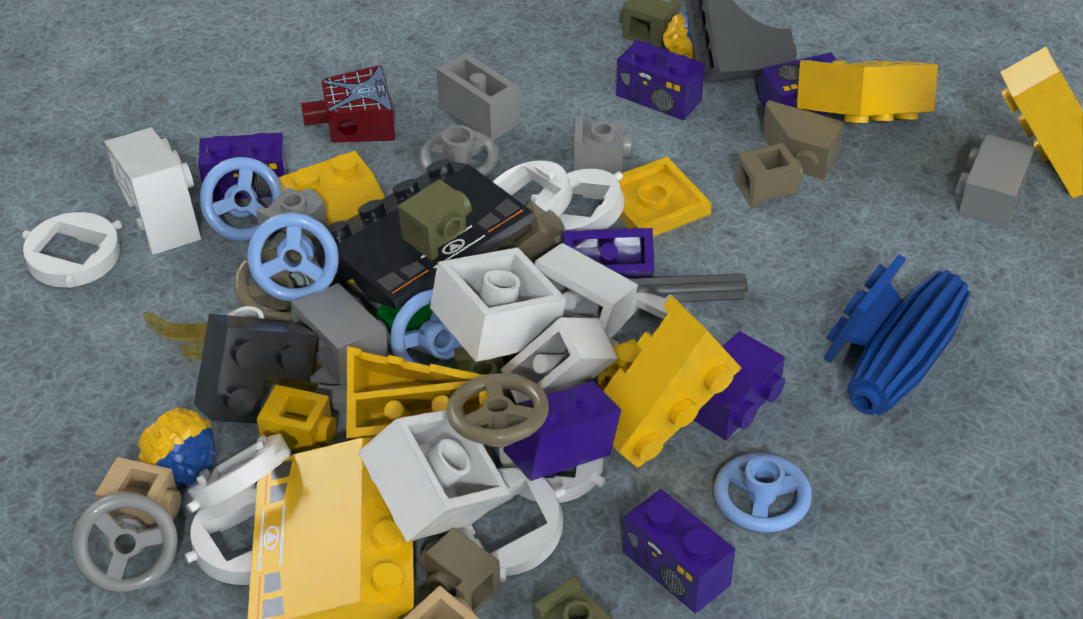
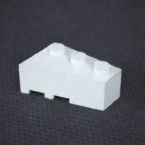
M151 127L104 141L115 179L129 207L135 206L140 213L141 218L136 219L141 231L145 230L152 255L201 240L188 188L194 187L192 175L187 163H181L177 151H171L168 140L166 138L161 139Z

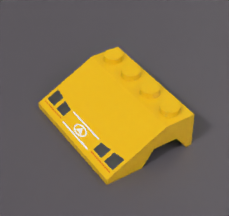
M359 438L290 455L289 458L284 460L274 470L257 481L247 619H403L413 610V541L407 542L358 453L373 438Z

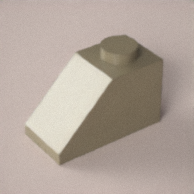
M768 100L765 106L762 135L770 146L784 143L793 157L799 159L803 174L825 180L840 153L845 122Z

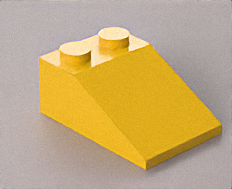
M355 150L278 177L281 193L288 187L299 192L305 188L316 191L325 203L327 226L338 221L349 220L358 214L360 206L369 201L385 198L374 174ZM351 279L341 286L344 287L346 285L354 283V280Z

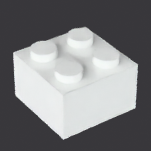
M517 247L438 262L430 309L475 362L521 352L563 316L567 298Z
M462 409V415H463V417H464V416H466V414H465L464 410ZM447 410L397 418L358 451L371 480L376 484L393 516L395 524L401 530L407 542L450 531L452 528L457 529L472 525L511 494L483 444L470 441L458 434L448 421Z

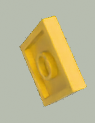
M667 156L622 173L623 178L618 181L625 199L624 208L619 219L628 229L653 228L654 237L711 214L712 203Z

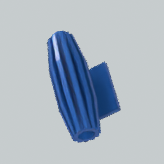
M898 254L888 268L882 264L878 265L864 285L870 290L868 293L864 290H859L843 311L850 318L847 320L842 316L826 337L833 344L823 359L831 363L847 342L865 346L847 387V394L850 395L849 399L858 411L872 416L874 414L880 416L885 412L887 413L919 385L954 337L969 301L970 291L967 289L968 285L966 281L963 282L960 279L961 277L958 274L954 275L951 271L947 270L941 272V270L936 271L901 299L891 284V281L906 261L905 257Z

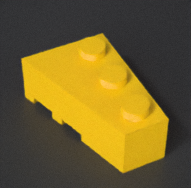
M1044 47L1000 72L1007 85V88L1002 90L1001 93L1012 112L1020 109L1022 114L1017 116L1028 138L1036 136L1037 139L1033 141V144L1044 162L1050 160L1071 197L1077 198L1083 194V108L1047 47Z
M800 60L797 108L844 114V121L851 123H868L869 120L893 121L894 118L915 120L918 119V113L934 112L938 64L912 61H864V63L832 61V63Z
M672 295L663 306L668 314L653 335L645 332L637 342L642 351L627 372L619 368L603 390L621 409L613 447L637 468L641 467L646 461L655 458L662 450L664 443L681 427L690 424L697 416L699 409L716 393L725 390L732 382L734 375L742 369L708 330Z
M347 346L346 438L349 441L359 438H375L397 418L447 410L450 397L461 385L484 375L434 364L430 366L417 364L392 355L384 357L365 353L359 348ZM486 391L475 394L464 403L462 409L466 415L482 408L483 402L488 399Z

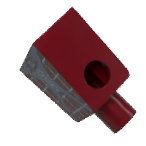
M382 65L325 78L321 81L323 100L301 103L304 126L327 123L330 139L333 143L395 140L393 109Z

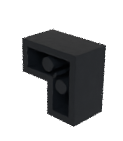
M209 314L194 406L211 421L257 424L265 378L310 381L318 335L294 321Z

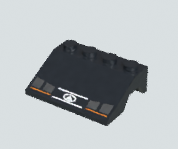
M450 159L435 161L426 168L427 172L417 179H408L398 183L392 188V194L382 200L369 201L360 206L358 214L349 220L338 221L326 227L336 242L339 254L337 273L329 287L338 283L343 285L353 279L369 301L398 309L413 296L426 291L434 285L438 262L483 254L535 221V215L533 211L470 164L453 162ZM440 179L454 190H459L467 196L472 206V212L465 216L467 229L455 239L439 247V256L431 261L402 239L398 205ZM317 238L312 241L315 248V256L319 265L324 268L325 253L322 244Z

